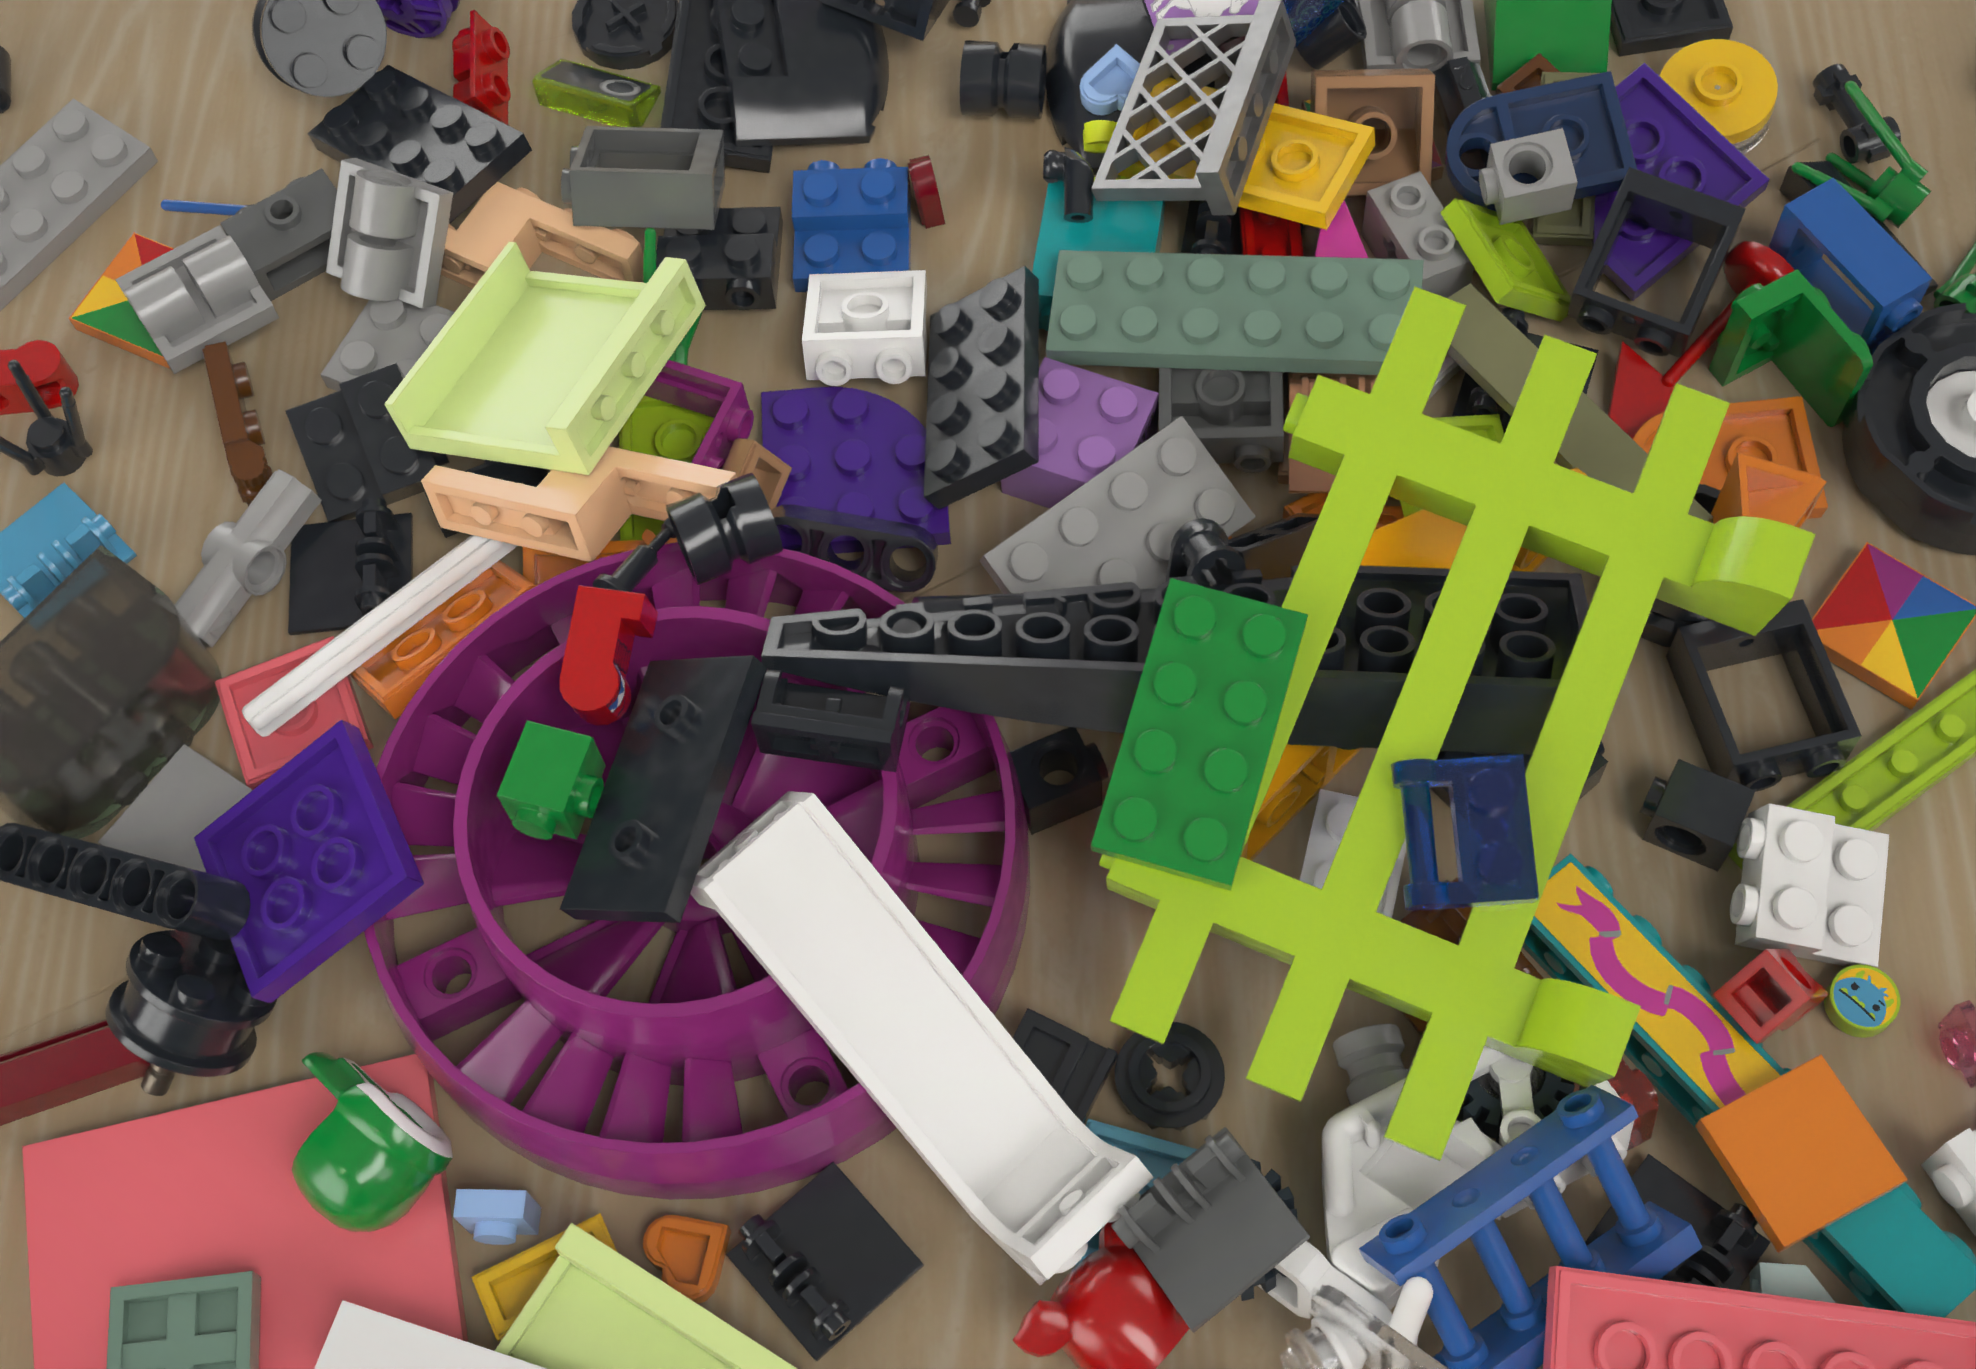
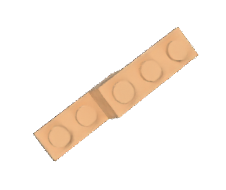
M496 182L483 194L457 230L451 224H448L441 275L472 289L508 242L517 243L529 269L543 252L600 278L643 282V252L640 242L631 234L621 229L610 230L602 226H573L572 208L560 209L542 201L536 194L525 188L514 189Z
M609 446L590 475L551 470L537 487L437 465L429 471L421 482L440 528L591 562L596 559L631 514L665 521L668 518L666 505L697 493H701L708 499L714 498L717 486L737 478L736 472Z

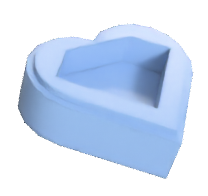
M1116 44L1081 78V104L1087 111L1096 115L1111 114L1117 109L1122 111L1140 63Z

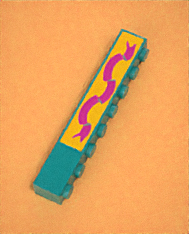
M1571 853L1552 868L1522 947L1553 979L1570 981L1595 988L1641 1006L1624 1054L1696 1130L1695 1125L1701 1118L1792 1070L1782 1068L1762 1048V1043L1756 1044L1735 1019L1712 997L1709 984L1697 970L1689 965L1681 966L1662 946L1661 937L1650 922L1640 915L1632 916L1614 898L1610 883L1597 869L1591 866L1584 867ZM1906 1183L1802 1240L1867 1308L1945 1318L1976 1290V1257L1962 1239L1949 1231H1942L1921 1210L1920 1199Z

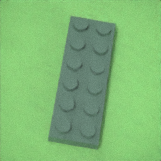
M1059 250L1046 355L1049 359L1068 365L1378 375L1414 286L1422 289L1424 260Z

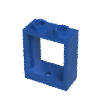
M1834 178L1784 206L1769 244V248L1781 255L1794 270L1798 269L1813 287L1820 289L1825 294L1831 308L1852 332L1859 334L1865 340L1871 356L1879 344L1921 314L1923 306L1920 302L1933 279ZM1823 254H1825L1834 263V265L1875 306L1873 311L1844 282V280L1822 259Z

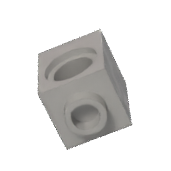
M1563 128L1490 144L1487 168L1479 170V183L1485 205H1495L1500 225L1571 210L1578 181ZM1518 173H1528L1535 176L1538 181L1524 184L1516 181L1512 176Z

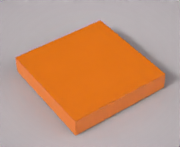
M1822 1054L1706 1115L1695 1125L1778 1253L1893 1191L1908 1180Z

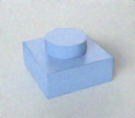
M456 1190L453 1217L470 1234H474L473 1239L475 1241L492 1245H509L516 1242V1235H538L541 1207L526 1190Z

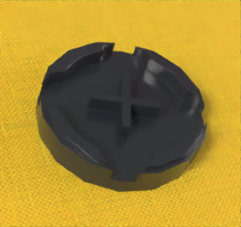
M578 0L572 11V29L576 42L584 56L599 66L616 70L642 68L660 60L672 49L678 0Z

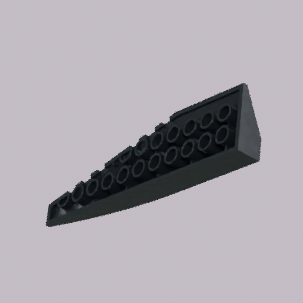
M1299 565L1291 566L1290 577L1262 580L1263 576L1260 569L1232 572L1231 583L1204 585L1203 587L1282 607ZM1360 565L1287 744L1334 746L1344 750L1379 747L1450 569ZM1511 571L1440 751L1473 752L1485 756L1499 753L1532 755L1589 608L1580 573ZM1194 576L1173 577V579L1199 585L1196 583ZM1167 578V582L1162 583L1154 591L1140 592V588L1133 582L1023 592L1022 604L993 606L991 596L962 598L963 609L931 613L925 611L923 602L898 604L896 609L889 610L882 617L866 619V614L859 608L771 617L761 659L768 669L782 670L784 673L883 696L888 695L890 686L905 688L904 695L909 696L910 701L1035 723L1124 733L1170 578Z

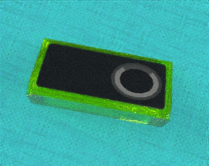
M560 59L540 71L532 80L539 105L615 127H643L662 92L661 87L658 85L565 59Z

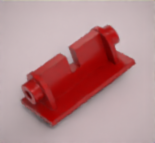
M474 9L470 11V28L460 30L452 41L453 76L459 81L453 85V98L508 125V101L511 98L508 85L509 43L499 28L492 27Z

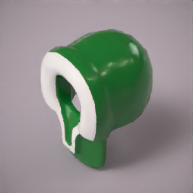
M324 1052L310 1053L302 1059L303 1064L336 1097L338 1102L331 1114L309 1135L293 1161L291 1170L297 1186L312 1208L339 1228L353 1232H372L391 1226L410 1211L423 1195L434 1176L447 1168L453 1158L451 1141L445 1132L416 1103L403 1094L384 1090L354 1061L343 1057L337 1059Z

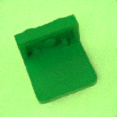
M1798 269L1766 286L1757 283L1745 289L1735 298L1731 305V315L1724 331L1717 339L1718 346L1708 370L1723 387L1772 361L1827 426L1834 427L1843 422L1858 390L1861 389L1873 367V359L1865 340L1846 326L1831 308L1825 294L1820 289L1813 287Z

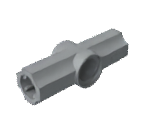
M280 469L275 471L236 523L233 521L224 522L216 526L208 534L201 552L203 568L165 618L197 642L208 648H213L252 594L255 596L264 595L280 582L287 564L284 550L322 500L310 488L299 482L292 475Z

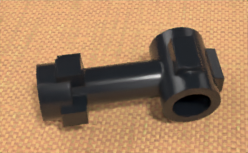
M1834 64L1822 70L1813 81V87L1815 88L1813 96L1820 106L1826 105L1829 111L1836 109L1848 129L1843 130L1840 135V147L1845 159L1851 164L1863 160L1869 164L1890 157L1891 153L1845 90V84L1848 81L1856 82L1861 89L1862 83L1856 74L1850 75L1843 64ZM1890 116L1883 117L1901 142V133L1896 121Z

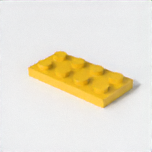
M1168 77L1155 85L1150 95L1154 98L1178 83V81ZM1206 86L1201 88L1207 96L1218 90ZM1190 95L1166 110V113L1171 118H1174L1198 102ZM1274 103L1238 207L1327 230L1375 146L1374 127ZM1209 116L1185 131V134L1192 140L1213 127L1214 120ZM1156 117L1136 129L1133 138L1136 141L1160 127L1162 123ZM1174 138L1148 155L1154 162H1157L1181 147V145ZM1195 160L1190 161L1168 175V178L1194 179L1198 167ZM1137 161L1118 173V175L1131 178L1146 169V167L1140 161Z

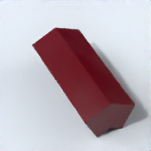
M106 1019L1 1054L0 1126L144 1077L150 1063L127 1049L112 1033Z

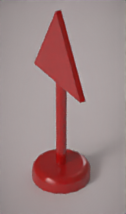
M1742 241L1730 250L1723 264V270L1728 284L1737 295L1664 375L1660 374L1625 342L1622 341L1620 343L1608 416L1627 435L1633 439L1644 423L1654 416L1665 412L1676 383L1724 331L1732 312L1731 305L1740 293L1757 283L1766 286L1794 271V268L1781 255L1767 246L1752 241Z

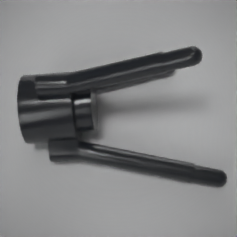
M17 360L9 361L8 368L38 419L30 425L27 432L26 445L28 451L0 436V452L23 464L31 475H38L43 470L49 475L56 477L74 473L82 466L86 457L92 455L93 449L85 439L72 390L69 387H63L59 393L66 421L55 418L21 364Z

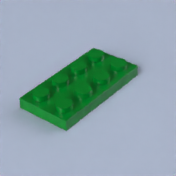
M1170 578L1091 843L1093 852L1231 891L1306 627L1308 614Z

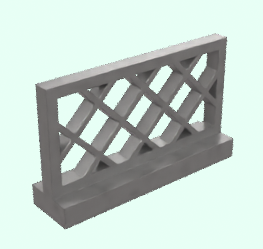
M1259 0L1254 15L1162 18L1157 20L1091 187L1096 201L1206 200L1212 215H1235L1296 44L1283 0ZM1246 36L1242 43L1224 54L1217 48V46L1232 37ZM1170 39H1194V41L1169 56L1166 49ZM1206 53L1213 59V61L1189 76L1182 70V68ZM1225 73L1230 77L1227 85L1209 96L1201 90V88ZM1173 75L1178 83L1154 98L1149 94L1153 86ZM1190 95L1198 102L1174 118H1171L1166 113V110ZM1211 116L1214 120L1213 127L1192 140L1185 134V131ZM1156 117L1162 123L1160 127L1136 141L1133 138L1134 131ZM1174 138L1180 143L1181 147L1157 162H1154L1148 155ZM1195 160L1198 167L1194 179L1168 178V175L1190 161ZM1137 161H1140L1146 167V169L1130 179L1116 180L1118 173Z

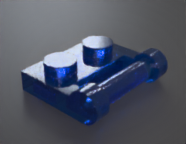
M1523 754L1448 760L1409 759L1391 764L1393 787L1401 789L1410 877V884L1403 886L1406 910L1535 903L1539 899ZM1431 787H1449L1458 882L1447 883L1439 881L1430 795Z

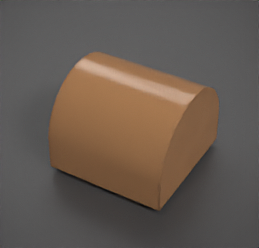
M741 438L734 440L722 470L736 472L737 478L753 473L771 510L776 508L792 467L755 440Z

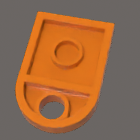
M1802 396L1730 403L1699 484H1705L1721 491L1737 452L1815 474L1821 478ZM1664 412L1644 423L1633 438L1647 454ZM1824 489L1808 519L1821 518L1827 510L1828 504Z

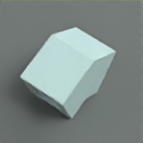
M1759 1262L1749 1273L1750 1292L1836 1303L1806 1265Z

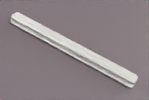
M471 535L246 704L242 709L244 718L257 734L262 737L269 736L518 545Z

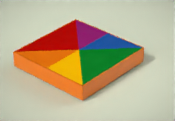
M134 232L69 317L75 329L171 369L115 279L174 248Z
M1866 542L1813 616L1812 621L1830 662L1912 710L1976 618V605Z

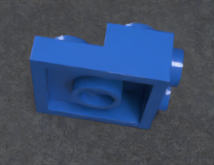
M877 158L868 161L864 168L840 169L834 162L820 160L811 163L807 170L793 171V283L795 292L808 291L809 274L911 271V187L908 167H897L891 160Z

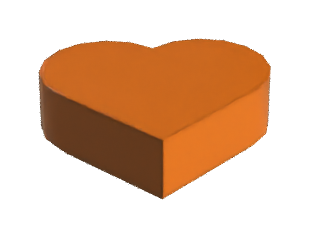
M665 1215L656 1219L648 1226L643 1236V1249L648 1260L657 1270L662 1271V1281L695 1303L700 1304L707 1301L714 1294L718 1286L731 1229L725 1224L679 1215Z

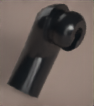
M1065 147L1064 152L1056 150L1047 151L1043 159V179L1048 183L1063 182L1064 219L1073 223L1092 221L1094 194L1091 187L1094 182V173L1091 165L1072 148Z

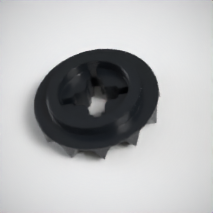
M1173 1022L1164 1045L1134 1033L1119 1052L1115 1065L1116 1090L1128 1114L1136 1116L1152 1130L1160 1127L1174 1128L1181 1132L1187 1126L1199 1120H1206L1222 1097L1225 1082V1069L1222 1057L1211 1039L1190 1025ZM1151 1057L1158 1064L1162 1063L1170 1070L1178 1065L1183 1066L1191 1060L1187 1064V1069L1182 1074L1181 1081L1187 1097L1181 1091L1177 1093L1170 1086L1150 1094L1152 1087L1157 1082L1158 1075Z

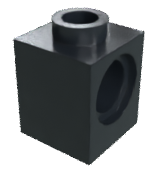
M1068 727L1010 751L1020 782L1027 826L1031 835L1102 806V781L1109 778L1108 770L1096 744L1092 742L1085 745L1077 728ZM1058 770L1067 771L1074 776L1073 780L1063 785L1050 784L1044 780V777Z
M1678 759L1668 781L1655 776L1640 810V813L1652 817L1642 840L1718 872L1735 843L1756 790Z

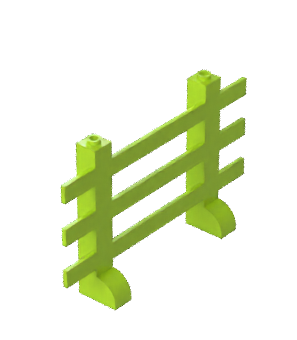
M1414 286L1370 394L1318 375L1309 396L1301 393L1296 394L1283 426V431L1292 434L1288 458L1333 474L1336 477L1282 604V608L1308 614V618L1243 850L1388 496L1467 526L1322 889L1244 857H1240L1231 891L1104 854L1101 856L1099 866L1109 869L1106 877L1108 890L1156 909L1111 1016V1023L1164 1045L1210 932L1291 965L1246 1076V1080L1288 1098L1301 1102L1346 988L1422 1019L1428 1023L1383 1138L1440 1161L1484 1046L1586 1088L1615 1077L1641 1006L1578 983L1553 978L1539 979L1515 969V964L1655 598L1756 636L1792 599L1816 534L1793 525L1764 518L1747 516L1728 517L1713 524L1688 514L1730 402L1678 383L1673 388L1633 493L1554 464L1597 353L1545 334L1501 443L1422 414L1466 305ZM1520 547L1599 576L1600 579L1458 945L1376 911Z

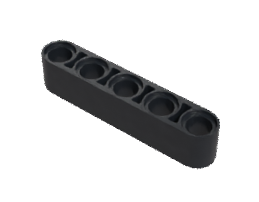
M6 823L0 827V881L165 928L215 940H229L236 936L244 927L249 916L251 905L249 892L245 885L236 880L18 823Z

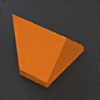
M1737 452L1711 512L1713 524L1728 517L1747 516L1770 519L1801 528L1810 516L1827 481L1815 474Z

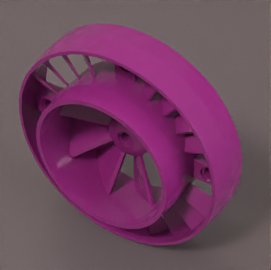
M678 542L665 544L657 552L658 563L632 591L645 594L657 610L658 616L653 638L639 636L634 638L628 672L626 674V680L631 689V702L627 712L619 720L609 725L596 726L585 722L563 699L560 692V673L572 619L571 615L574 609L578 585L593 587L592 583L598 575H612L634 551L633 549L599 558L563 572L524 592L506 604L464 637L435 667L410 700L386 742L376 770L408 845L454 847L455 854L413 855L424 885L364 931L365 938L386 1000L406 1041L430 1075L477 1125L510 1150L546 1170L581 1184L624 1195L675 1200L715 1199L760 1192L805 1179L823 1171L832 1162L836 1165L882 1140L897 1127L860 1083L850 1089L847 1088L823 1038L715 909L699 905L691 894L680 923L597 920L525 955L517 947L504 922L503 906L565 896L586 835L579 833L578 839L554 834L552 839L549 840L528 836L512 825V821L497 797V793L527 720L593 737L606 765L601 777L605 786L650 661L753 655L762 662L761 655L771 621L764 618L768 602L796 607L794 615L859 608L866 614V619L880 618L889 610L896 609V605L905 603L872 581L837 564L787 549H783V552L750 565L740 558L733 561L730 573L697 585L686 564ZM726 600L725 608L700 606V601ZM553 649L526 670L516 681L512 679L517 672ZM782 672L781 678L788 679L789 683L866 693L865 691ZM759 691L702 859L712 858L788 791L814 793L913 916H915L918 892L992 907L990 918L981 938L921 920L917 921L993 1015H995L1014 973L1026 929L1030 896V847L1020 782L1009 747L994 716L939 707L907 722L896 772L760 753L751 725L753 713L756 711L760 695ZM470 717L483 723L477 735L462 728ZM937 747L951 751L949 756L939 761H928L922 758L923 754L928 750ZM996 770L1002 790L919 807ZM430 776L457 784L458 788L456 794L424 788ZM1005 831L1002 865L920 862L916 835ZM469 903L477 928L398 965L394 944V919ZM662 926L676 933L648 1003L622 1001L606 997ZM731 932L755 982L738 990L722 935ZM471 974V979L464 989L457 993L445 994L446 988L452 979L458 975ZM520 999L524 1000L520 1007L456 1067L433 1042ZM558 1039L562 1041L564 1046L523 1110L520 1111L511 1106V1102ZM612 1070L619 1073L599 1137L585 1134V1128L608 1071ZM766 1074L788 1120L743 1133L735 1082ZM814 1081L823 1082L829 1086L825 1098L817 1104L801 1105L795 1101L796 1094L807 1083ZM669 1086H684L682 1142L663 1143Z

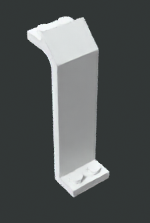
M788 791L699 868L690 893L699 905L715 909L971 1218L1040 1286L1055 1273L1065 1272L1076 1265L1088 1249L1087 1242L1107 1222H1115L1122 1217L1118 1210L1123 1205L1130 1209L1139 1201V1191L1154 1178L1136 1155L1101 1140L1071 1111L814 793Z

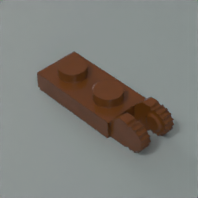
M224 341L206 345L202 350L230 472L237 484L243 503L247 502L249 506L273 472L271 467L267 465L265 451L260 446L265 444V439L256 409L247 411L244 398L254 396L246 363L234 364L227 343Z

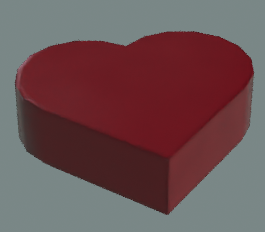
M929 155L909 159L910 162L907 164L922 225H925L926 229L944 225L945 219Z

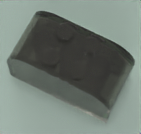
M102 545L0 641V811L14 823L76 839L89 836L107 825L125 806L132 804L183 744L188 747L191 745L194 736L210 720L219 704L220 698L215 681L222 679L216 660L169 597Z

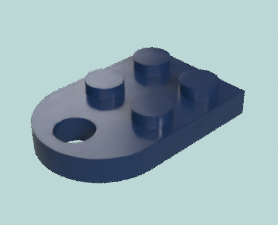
M1608 71L1497 94L1478 100L1467 107L1456 118L1449 131L1445 153L1446 171L1456 191L1470 203L1496 211L1494 204L1485 205L1479 183V170L1466 167L1461 162L1460 156L1465 151L1475 148L1489 153L1490 144L1561 128L1564 130L1578 181L1574 199L1619 191L1629 167L1637 169L1612 72ZM1518 173L1512 176L1516 181L1524 184L1538 181L1535 176L1528 173Z

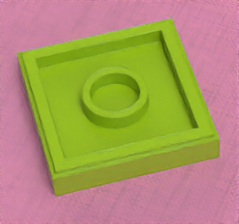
M1456 198L1440 212L1497 304L1558 322L1567 317L1571 297L1522 220L1500 225L1496 211Z

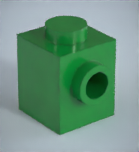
M527 720L498 790L497 797L511 819L512 825L520 832L543 840L552 839L554 834L578 839L585 818H593L604 789V782L601 777L606 765L593 737Z

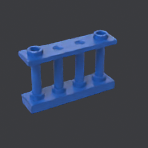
M1594 1085L1567 1095L1559 1102L1554 1112L1410 1213L1402 1214L1389 1220L1381 1228L1379 1235L1359 1248L1362 1257L1367 1263L1398 1286H1402L1408 1279L1418 1276L1427 1279L1432 1285L1433 1298L1427 1314L1444 1346L1439 1353L1421 1365L1422 1369H1537L1543 1364L1548 1274L1528 1287L1494 1221L1527 1196H1529L1561 1259L1558 1266L1660 1279L1703 1248L1690 1223L1651 1201L1643 1203L1611 1136L1639 1117L1633 1104ZM1585 1155H1587L1618 1217L1615 1226L1589 1245H1586L1553 1179ZM1468 1238H1470L1503 1302L1500 1309L1471 1330L1435 1264V1261Z

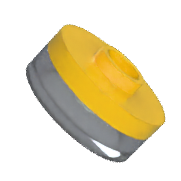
M1711 39L1690 44L1679 50L1667 61L1660 77L1743 155L1751 151L1762 141L1770 126L1778 92L1775 72L1762 54L1752 47L1737 41Z

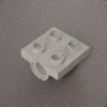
M1358 0L1367 31L1366 38L1361 41L1364 69L1427 68L1433 72L1444 66L1448 60L1468 57L1471 62L1480 64L1481 57L1472 0Z
M358 158L341 160L326 273L342 278L341 289L356 297L375 301L401 300L420 308L436 305L453 192Z
M220 225L115 279L174 374L204 359L202 349L206 345L226 341L228 346L279 319L273 304L259 285L242 252L230 235L227 236Z

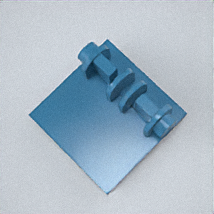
M63 482L0 532V594L41 634L137 555L116 534V530L100 513L97 515Z

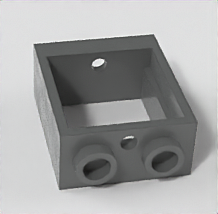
M586 126L579 146L571 147L570 168H563L561 176L563 204H572L573 226L714 230L725 187L724 131L712 129Z

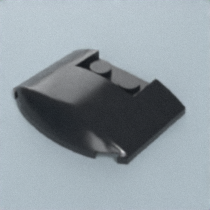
M713 0L736 147L870 142L876 126H873L872 123L875 121L880 110H884L889 82L888 52L881 25L819 2V0Z
M1068 0L1067 6L1058 17L1051 33L1047 49L1046 95L1051 121L1062 146L1068 143L1091 165L1094 175H1097L1105 153L1084 151V123L1095 120L1117 122L1121 111L1117 109L1107 115H1096L1087 111L1081 104L1080 99L1081 78L1116 44L1138 63H1141L1153 33L1142 0ZM1212 81L1206 87L1215 89V81Z

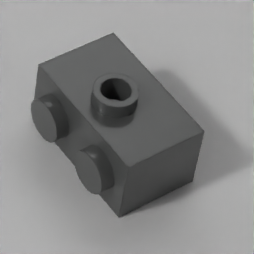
M322 168L306 177H300L291 181L284 189L256 204L241 208L234 216L220 223L226 235L232 237L242 252L259 285L270 301L326 271L337 189Z

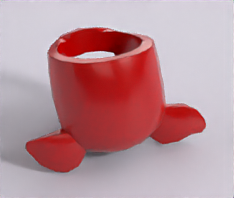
M1107 1222L1099 1234V1250L1089 1254L1071 1270L1057 1286L1050 1301L1039 1300L1032 1305L1024 1315L1019 1330L1012 1341L1024 1353L1036 1357L1051 1356L1062 1348L1078 1369H1156L1190 1328L1133 1247L1131 1249L1128 1248L1112 1227V1224L1115 1222Z

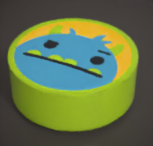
M1852 965L1846 967L1834 977L1826 989L1829 993L1824 999L1827 1016L1839 1030L1854 1037L1867 1038L1882 1033L1894 1021L1900 1010L1901 999L1896 984L1886 973L1873 966Z

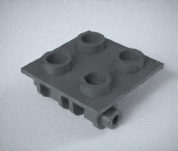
M1226 1127L1213 1137L1211 1135L1204 1139L1206 1141L1205 1144L1179 1165L1177 1163L1173 1164L1170 1167L1171 1171L1162 1179L1160 1177L1156 1178L1153 1181L1154 1185L1142 1194L1139 1201L1130 1209L1123 1205L1118 1210L1122 1217L1112 1224L1114 1231L1124 1244L1130 1249L1133 1247L1193 1333L1310 1238V1235Z

